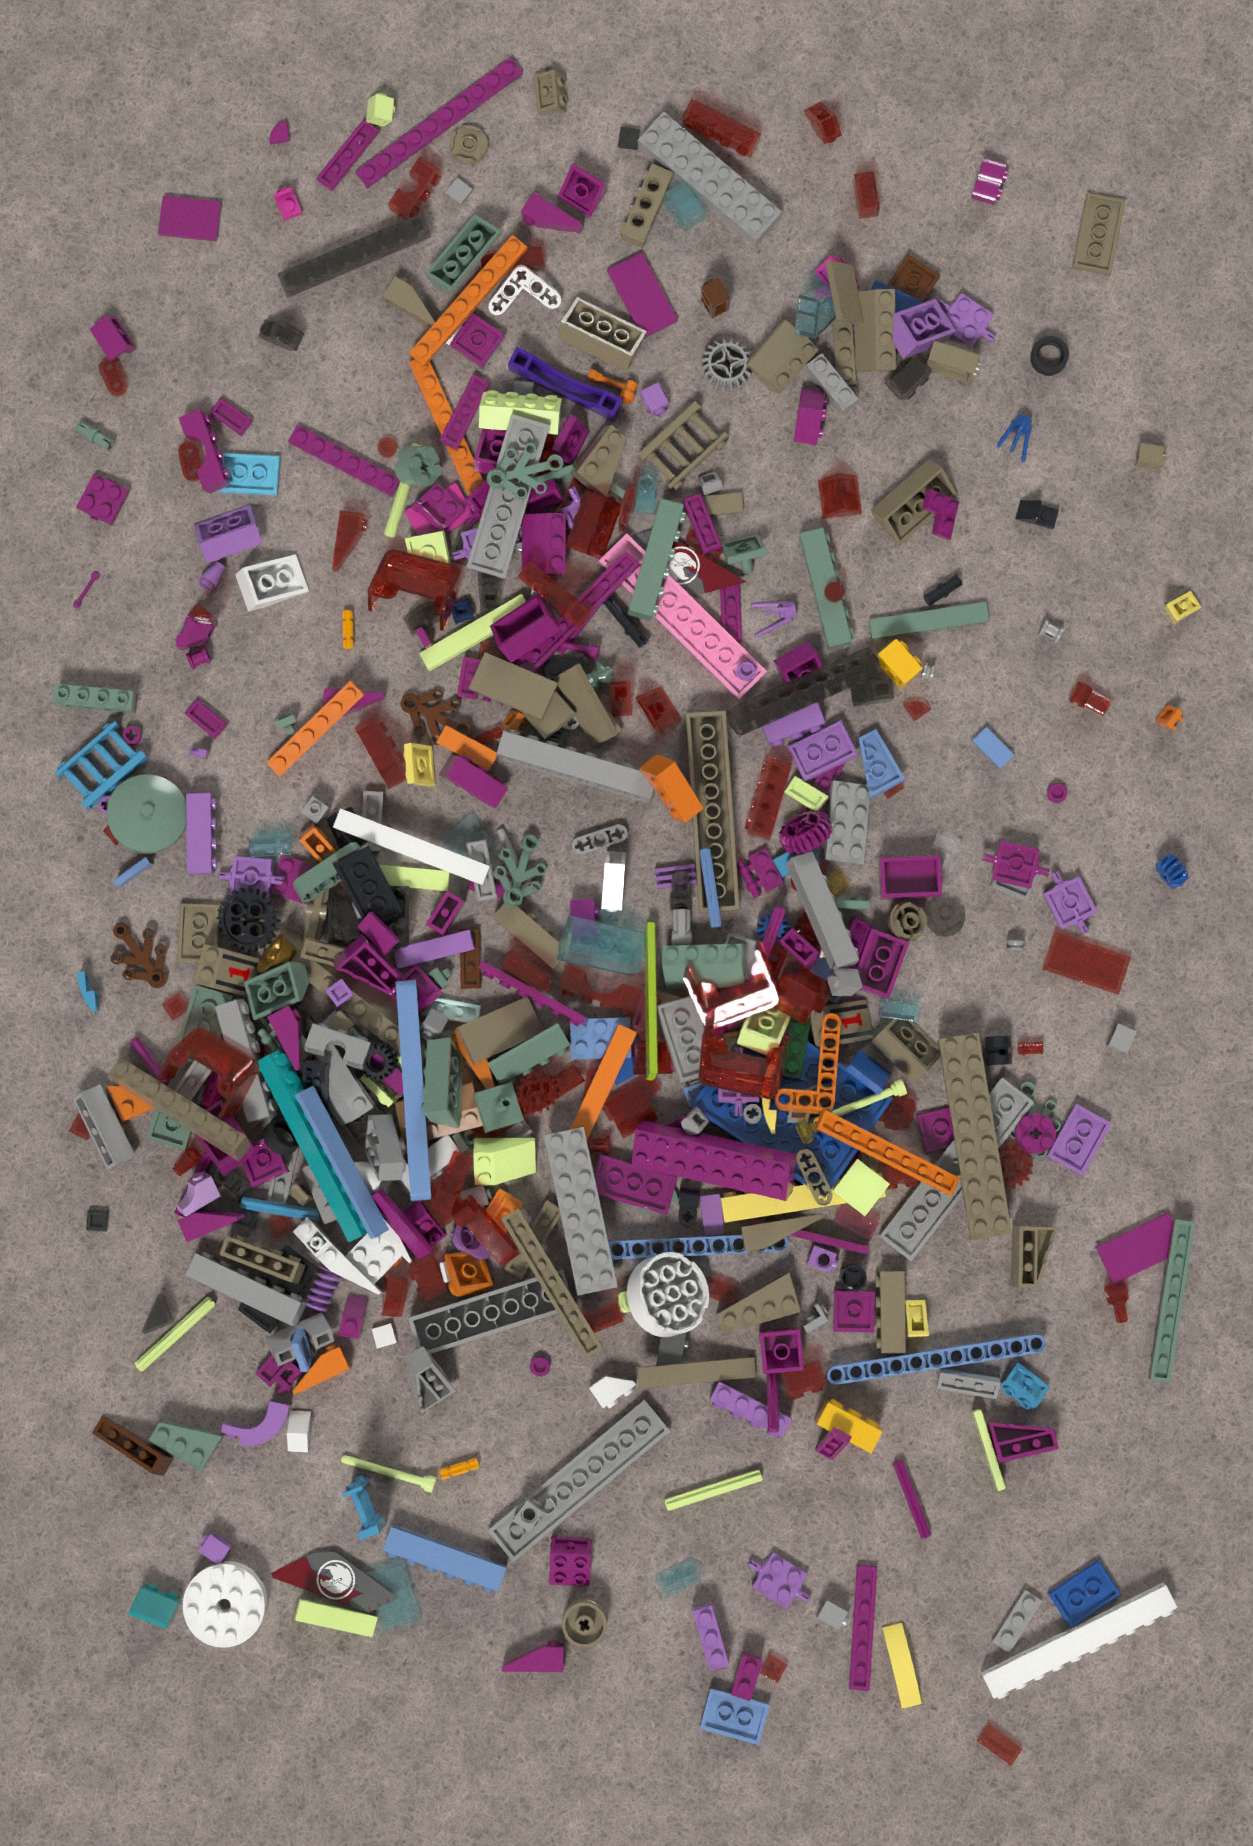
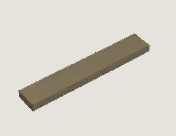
M755 1357L636 1367L637 1388L756 1378Z

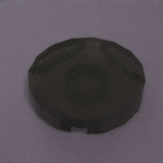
M942 897L933 901L926 910L927 927L937 936H953L963 927L965 921L964 909L956 900Z

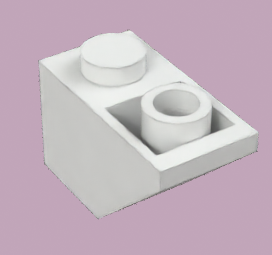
M308 1217L293 1231L316 1258H319L332 1245L328 1235Z
M605 1375L591 1385L589 1389L602 1408L606 1406L611 1408L619 1402L617 1400L618 1397L623 1394L626 1397L635 1391L634 1386L636 1382L631 1379Z

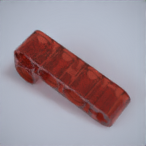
M468 1195L453 1207L452 1217L461 1228L467 1226L500 1265L505 1266L520 1254L513 1241L472 1195Z

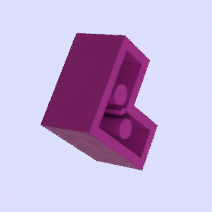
M801 388L793 442L817 445L818 438H822L824 426H820L821 420L825 421L828 399H824L825 391Z

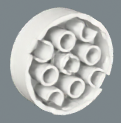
M666 1252L643 1260L632 1271L628 1281L627 1300L630 1311L636 1322L644 1330L655 1336L671 1337L691 1331L701 1323L705 1309L708 1308L709 1290L701 1269L694 1261H689L680 1253Z
M233 1561L211 1564L192 1579L185 1591L183 1614L186 1624L194 1636L208 1645L221 1648L239 1645L249 1639L262 1624L267 1611V1592L263 1582L248 1566ZM221 1600H229L231 1607L224 1609L221 1605Z

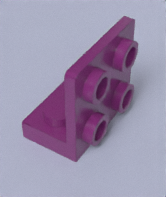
M551 1537L550 1585L590 1586L592 1539Z

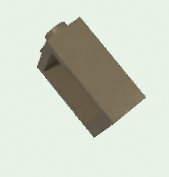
M934 341L924 370L969 384L971 378H976L981 362H978V354Z

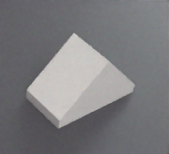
M290 1411L287 1428L288 1451L308 1452L311 1411Z

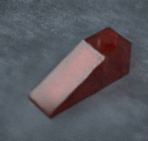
M340 510L332 564L334 572H339L363 537V531H367L368 520L365 519L364 513Z

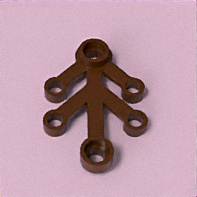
M435 689L432 693L419 697L414 694H406L401 699L400 704L402 710L410 714L414 726L413 733L416 736L420 737L425 733L424 726L420 724L417 712L425 715L431 734L430 740L433 745H440L433 742L434 736H440L435 721L444 726L446 724L457 731L465 727L467 729L465 735L470 736L471 728L468 723H456L439 714L448 710H459L461 707L459 699L452 698L449 702L427 708L421 704L432 700L436 702L443 699L441 690ZM434 693H441V697L439 699H435ZM410 700L414 701V706L408 707L407 702ZM453 701H457L459 705L458 707L453 708L451 706V703ZM417 727H421L423 731L422 733L417 734L415 732V729Z
M125 923L116 924L113 929L114 935L119 939H123L136 957L123 956L115 952L110 957L111 962L116 965L123 963L143 966L148 973L135 972L133 969L127 968L122 973L123 978L128 981L133 979L148 981L149 985L154 988L163 987L167 982V974L163 970L164 957L168 951L167 947L163 944L155 946L154 951L157 957L154 968L150 962L152 942L156 935L155 931L151 928H146L143 931L144 945L142 952L129 935V926ZM120 927L124 928L123 934L118 933ZM152 931V937L147 938L146 932ZM164 947V952L159 954L158 948ZM116 955L120 956L119 962L114 961ZM131 971L132 977L127 978L126 972ZM156 974L160 975L158 982H155L153 979Z

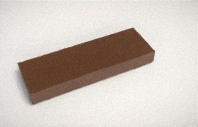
M459 929V932L471 930L475 950L460 953L461 989H481V969L478 968L480 965V929Z

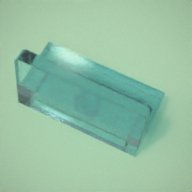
M291 833L251 834V841H249L251 857L291 855Z

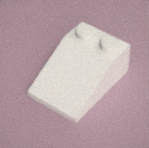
M296 554L244 567L235 574L248 612L309 592Z

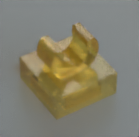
M805 1119L797 1122L796 1129L804 1145L812 1142L813 1134L818 1132L814 1128L817 1121L809 1125Z

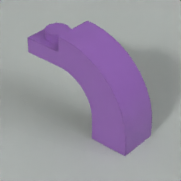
M270 1400L266 1417L260 1425L243 1427L224 1423L222 1424L221 1433H226L225 1437L237 1439L239 1436V1445L252 1446L261 1444L275 1436L282 1429L288 1419L291 1404Z

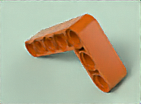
M830 1013L823 1018L817 1091L781 1089L775 1096V1105L779 1110L821 1114L822 1109L832 1112L835 1102L841 1020L838 1015ZM834 1021L837 1026L835 1028H828L826 1023ZM831 1040L835 1043V1046L827 1048L824 1043ZM831 1060L834 1065L827 1068L823 1065V1062ZM823 1080H830L832 1086L826 1088L822 1086L821 1082ZM787 1096L790 1101L787 1104H782L779 1098ZM801 1098H808L810 1104L807 1106L801 1105L799 1100ZM826 1099L830 1101L831 1105L829 1107H822L819 1102Z

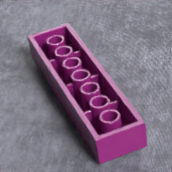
M643 1120L635 1129L632 1166L786 1201L793 1192L797 1154L702 1133L690 1135L684 1129Z

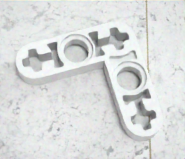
M518 265L491 297L488 307L494 315L503 314L523 288L550 309L557 308L560 305L561 296L556 289L527 266ZM524 270L526 278L521 277L518 280V284H520L518 287L514 282L518 278L517 271L522 272ZM534 282H540L543 288L541 291L535 292L532 290L531 285ZM506 285H512L515 288V292L512 295L504 293ZM546 288L549 289L547 294L550 296L556 295V303L553 301L549 303V298L544 294ZM501 294L503 298L507 299L508 301L506 302L505 300H503L501 302L502 308H497L495 310L493 309V302L498 303L501 299V296L498 295Z

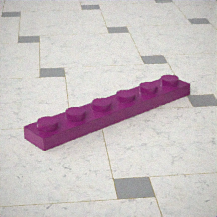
M299 425L296 426L288 440L289 444L390 497H393L400 484L396 476Z
M484 961L480 963L478 968L483 971V976L491 980L493 977L499 979V984L503 987L517 989L516 994L527 998V996L534 999L533 1003L542 1008L545 1005L552 1008L550 1012L560 1018L562 1014L569 1018L568 1022L577 1027L579 1024L583 1026L587 1024L589 1019L488 963Z

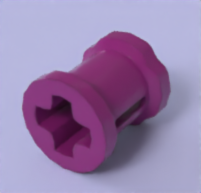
M205 646L192 654L186 653L192 670L201 664L211 663Z

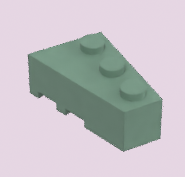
M163 1420L159 1422L149 1441L201 1472L205 1469L225 1434Z

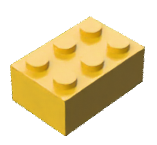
M833 1398L830 1401L825 1399L814 1420L816 1424L828 1431L833 1427L852 1436L850 1443L872 1453L882 1434V1430L879 1428L880 1425L870 1418H867L866 1421L861 1418L862 1415L851 1408L848 1411L843 1409L844 1405Z

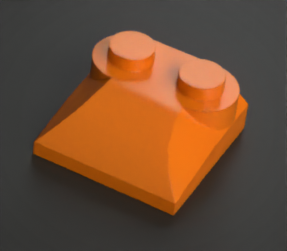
M467 1252L446 1254L444 1256L450 1277L448 1287L453 1295L461 1297L480 1294L493 1287L485 1259H477Z

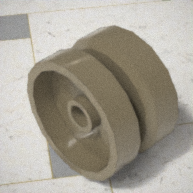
M580 1598L573 1601L566 1608L562 1619V1630L565 1638L571 1644L580 1648H589L598 1644L607 1630V1615L604 1608L597 1601L590 1598ZM585 1619L588 1620V1624H587V1625H583V1624L581 1623V1620H582L583 1622H584Z

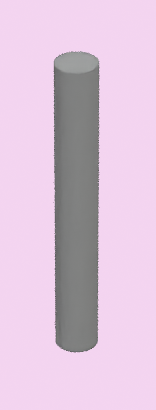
M504 828L499 829L497 834L504 848L510 849L511 857L517 867L519 860ZM526 880V881L522 882L521 885H524V884L528 883L529 881Z

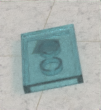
M404 1559L364 1572L398 1597V1599L375 1609L382 1632L422 1619Z

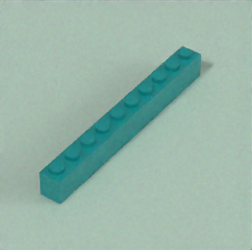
M284 1048L265 1056L256 1063L348 1242L367 1234L361 1219L295 1096L305 1089Z

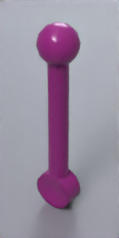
M96 572L91 574V580L78 600L73 602L74 608L81 606V601L93 582L98 580L99 575Z

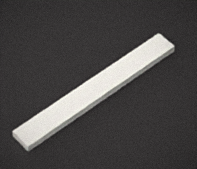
M340 809L333 826L335 829L480 885L484 884L490 869L488 865L343 809Z

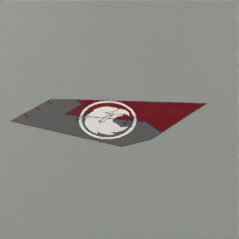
M652 530L630 537L646 552ZM673 542L672 548L675 549L673 560H668L667 567L670 568L669 575L689 595L697 596L747 582L682 543Z
M335 1551L313 1552L271 1573L274 1579L366 1613L398 1599L397 1596Z

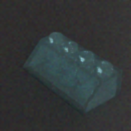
M569 916L559 941L557 960L633 976L641 970L645 933Z

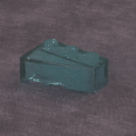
M829 284L799 295L795 334L816 339L836 319Z

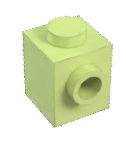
M376 93L369 98L366 122L379 126H386L392 122V117L395 113L394 99L387 97L384 93Z

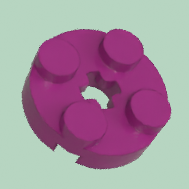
M1028 1114L1015 1127L1014 1134L1017 1144L1029 1154H1042L1051 1148L1055 1142L1056 1130L1053 1122L1049 1117H1045L1042 1114ZM1034 1129L1040 1132L1037 1139H1034V1135L1030 1134Z

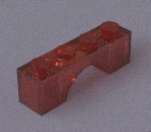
M529 561L517 576L532 590L550 602L578 628H581L593 613L533 561Z
M565 965L558 986L560 990H563V995L573 997L575 994L581 996L582 1001L591 1004L594 1000L600 1002L601 1007L610 1010L612 1007L619 1008V1013L628 1016L631 1013L636 1014L643 993L642 989L622 984L611 993L596 992L589 986L585 971Z

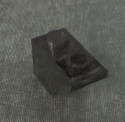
M265 320L260 327L258 338L286 350L297 351L304 333L288 322Z
M478 571L480 612L493 611L500 607L499 577Z
M891 678L870 681L850 687L853 707L892 702L894 699Z

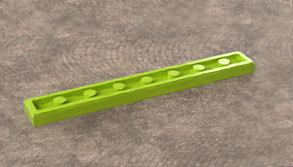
M647 922L644 929L646 1080H654L658 1073L654 922Z

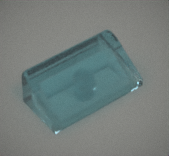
M885 999L879 1000V1017L913 1022L919 1021L920 1006L918 1004Z
M692 1558L655 1576L665 1598L702 1581Z

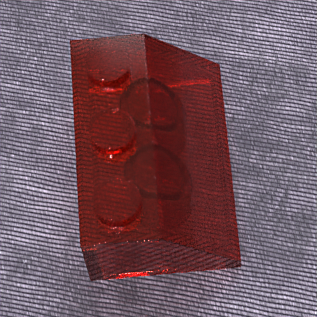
M586 490L585 494L581 497L580 508L574 517V525L567 537L566 547L601 559L605 555L622 504Z

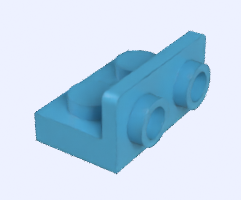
M1018 1362L1014 1364L1005 1380L1000 1384V1388L1003 1389L1006 1395L1012 1396L1023 1408L1029 1410L1034 1409L1040 1404L1050 1386Z

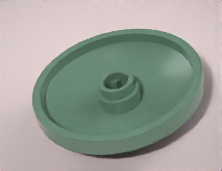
M150 774L131 777L122 782L109 799L107 805L109 829L114 838L131 851L143 854L164 851L174 845L184 833L187 825L186 800L178 787L163 777Z

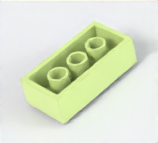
M494 390L483 392L479 411V428L507 430L511 414L550 425L547 434H558L561 421L562 398H557L554 395L539 397L532 393L526 395H518L516 392L501 394Z

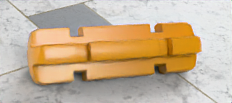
M351 610L342 611V619L344 620L342 621L343 648L353 649V612Z
M472 1458L468 1462L463 1461L450 1465L449 1468H441L440 1476L444 1480L452 1475L454 1477L469 1472L470 1469L471 1471L478 1469L477 1458Z

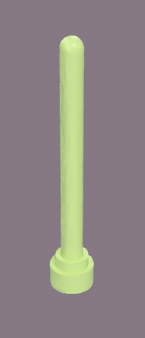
M899 1079L894 1081L890 1088L882 1090L879 1095L876 1093L835 1109L831 1113L840 1117L889 1096H903L907 1094L903 1081ZM819 1116L815 1117L813 1120L815 1125L817 1123Z
M347 1455L341 1457L342 1463L421 1485V1488L426 1492L432 1493L437 1477L431 1475L419 1477Z

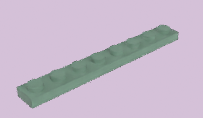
M1173 1220L1150 1366V1380L1168 1383L1171 1381L1195 1222Z

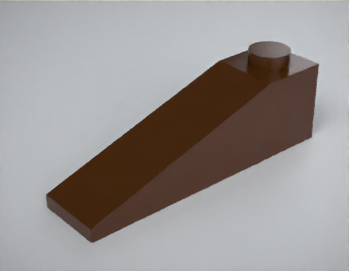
M103 1415L92 1434L155 1475L164 1476L174 1459L157 1446Z

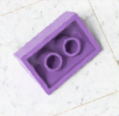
M936 299L893 315V343L903 359L931 349L934 341L944 344L956 332Z
M250 504L194 524L198 542L207 563L218 561L228 555L238 554L240 551L248 548H255L263 543Z

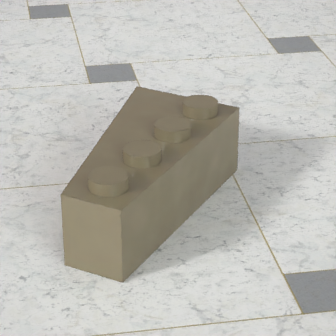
M787 1272L716 1314L721 1332L725 1334L801 1311L790 1273Z

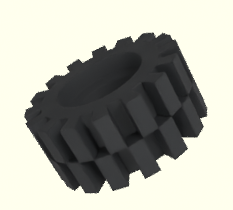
M383 1042L371 1044L363 1070H361L362 1073L366 1072L365 1076L367 1078L370 1076L371 1080L377 1079L378 1081L390 1076L396 1070L397 1066L395 1064L398 1063V1059H395L397 1053L393 1054L394 1048H388L389 1044H383ZM374 1054L383 1056L385 1060L383 1068H376L372 1064Z

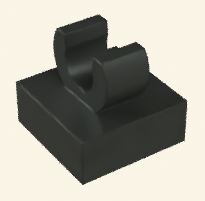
M560 728L550 738L544 739V743L552 741L558 743V747L563 748L569 730Z

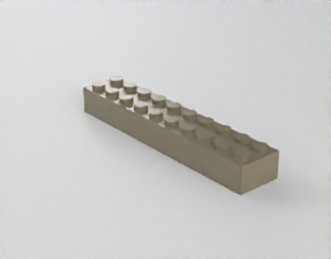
M726 711L686 713L690 787L704 808L692 818L699 914L709 913L700 858V850L710 848L720 913L739 911Z
M979 1033L938 1039L970 1240L1012 1234Z

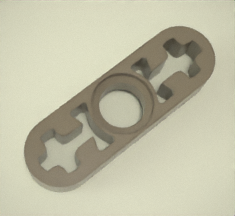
M803 1149L798 1152L796 1163L815 1202L821 1206L828 1205L832 1201V1190L813 1152ZM804 1154L806 1157H811L809 1159L810 1166H816L808 1169L806 1172L804 1171V1169H807L806 1163L800 1162ZM817 1172L820 1175V1180L817 1183L810 1182L808 1179L810 1173ZM822 1183H824L825 1185L821 1186L822 1191L824 1193L828 1192L829 1194L827 1195V1200L825 1201L823 1200V1198H818L820 1196L819 1189H813L814 1187L820 1186Z

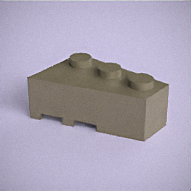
M613 425L605 426L570 474L591 492L595 491L599 498L607 497L627 437Z
M1012 1226V1287H1039L1046 1266L1045 1262L1059 1227Z

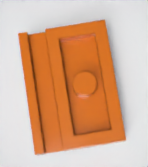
M499 1188L478 1223L503 1238L508 1230L501 1218L518 1208L521 1210L524 1203Z

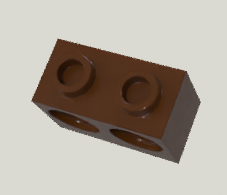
M719 278L706 281L703 287H701L700 299L711 319L729 310L730 297Z

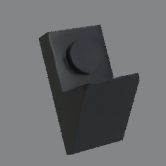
M1020 500L1015 519L1053 530L1059 509L1041 505L1042 501Z

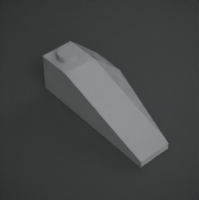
M335 1045L327 1049L325 1057L314 1054L315 1061L328 1063L329 1099L327 1103L329 1110L340 1126L357 1119L374 1107L375 1103L349 1065L343 1064V1057Z

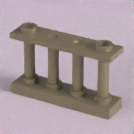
M696 401L638 454V459L642 464L646 461L652 462L671 482L668 485L669 492L673 489L676 491L680 489L685 483L683 480L716 449L720 451L727 444L728 434L724 432L719 437L701 419L699 414L701 406ZM689 421L694 422L714 442L706 450L685 430V425ZM675 434L677 436L680 435L699 455L692 463L671 444L672 441L670 439ZM660 448L666 449L684 467L685 470L677 477L657 457L656 452Z

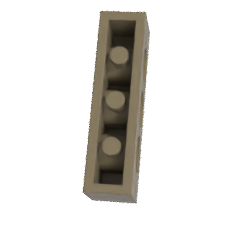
M651 164L650 169L646 168L642 177L644 183L642 187L638 186L635 193V198H637L635 204L630 205L627 215H629L627 222L623 221L619 231L622 233L621 239L640 248H644L673 180L672 171L655 164ZM651 185H655L658 187V189L656 191H651L648 189V187ZM642 203H649L651 206L644 209L640 205ZM636 220H640L643 222V224L641 226H635L633 222Z

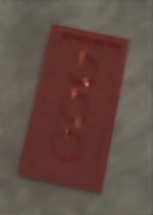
M1054 932L1042 970L1119 995L1131 957Z

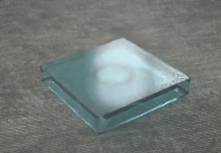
M472 814L440 838L449 851L469 858L466 843L486 839L488 851L496 846Z

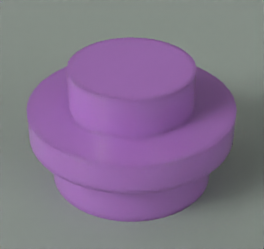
M743 661L737 666L736 674L739 679L750 681L756 675V667L749 661Z

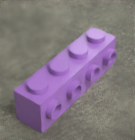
M211 793L186 794L187 873L189 875H214V870L218 866L217 857L214 858V850H217V838H214V830H217V819L213 818V810L217 809V801Z
M721 1381L717 1382L709 1398L713 1401L712 1406L723 1410V1408L730 1410V1415L741 1420L742 1417L748 1419L749 1425L757 1429L760 1426L767 1429L766 1433L774 1438H777L778 1435L783 1437L792 1420L790 1416L779 1411V1431L770 1433L768 1431L767 1405Z

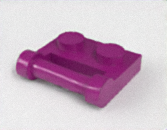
M437 482L412 505V509L415 512L418 511L436 528V532H445L465 512ZM427 502L445 519L443 523L424 507Z

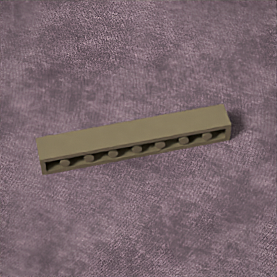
M120 1058L110 1070L109 1075L115 1084L237 1161H240L251 1147L248 1138L244 1134L123 1058Z

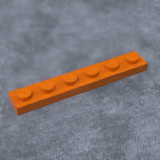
M350 680L266 763L280 777L365 694Z

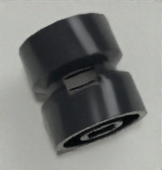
M1011 1036L985 1037V1048L989 1051L986 1054V1065L1012 1064V1053L1009 1052V1049L1012 1047Z
M849 1264L841 1269L839 1281L847 1290L859 1291L865 1286L867 1275L860 1266Z

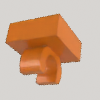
M1166 705L1155 721L1161 726L1176 731L1177 728L1174 724L1177 721L1183 722L1181 717L1183 712L1179 708Z
M510 710L501 727L507 731L510 729L523 734L519 730V726L521 723L528 725V722L524 720L525 716L523 714Z

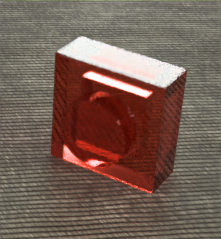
M280 1215L268 1220L275 1239L294 1231L288 1216Z

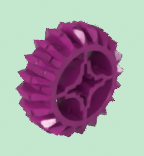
M820 810L805 811L802 814L798 813V816L792 817L790 821H786V825L781 827L782 830L779 832V838L787 853L800 855L804 852L806 854L808 851L819 848L821 844L826 843V839L830 838L832 833L831 821Z

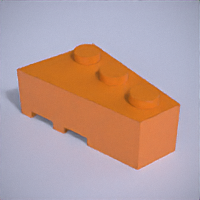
M656 754L639 768L662 802L669 808L670 815L676 821L680 820L686 823L704 809L675 761Z

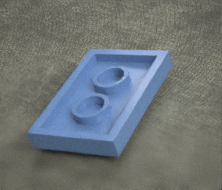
M630 1018L589 1019L585 1026L579 1024L578 1027L570 1023L571 1060L603 1059L618 1024L630 1028ZM631 1047L626 1058H631Z
M710 1687L700 1729L759 1745L770 1704L755 1699L748 1701L732 1696L730 1692Z

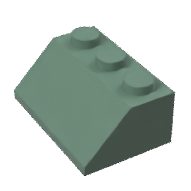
M288 962L244 982L253 1020H258L303 999L309 984L305 963Z

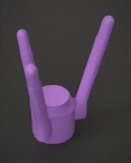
M793 601L751 604L752 607H777L776 609L763 611L762 614L778 613L780 618H784L754 635L755 638L785 623L792 622L791 618L796 617V608Z

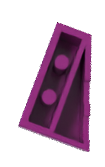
M451 755L439 776L447 778L455 786L461 787L470 795L490 807L496 808L508 790V787L504 785L505 781L497 776L492 778L488 775V770L480 765L475 767L471 764L472 760L464 755H461V757Z
M363 934L333 960L335 969L352 975L353 978L360 979L389 995L396 991V981H405L402 973Z

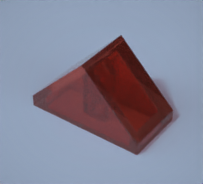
M630 680L610 682L612 717L632 715Z

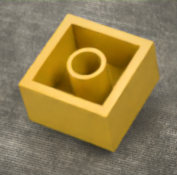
M895 639L878 654L875 662L902 690L920 674L923 668L921 667V661L915 655L913 657L910 655L907 645L903 641L899 642Z

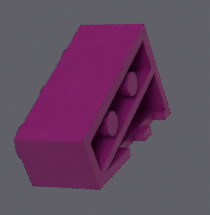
M992 1422L987 1424L998 1464L1059 1449L1054 1428Z

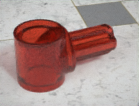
M1122 1282L1104 1286V1291L1108 1295L1106 1300L1109 1305H1113L1116 1322H1127L1128 1316L1125 1302L1129 1300L1126 1283Z

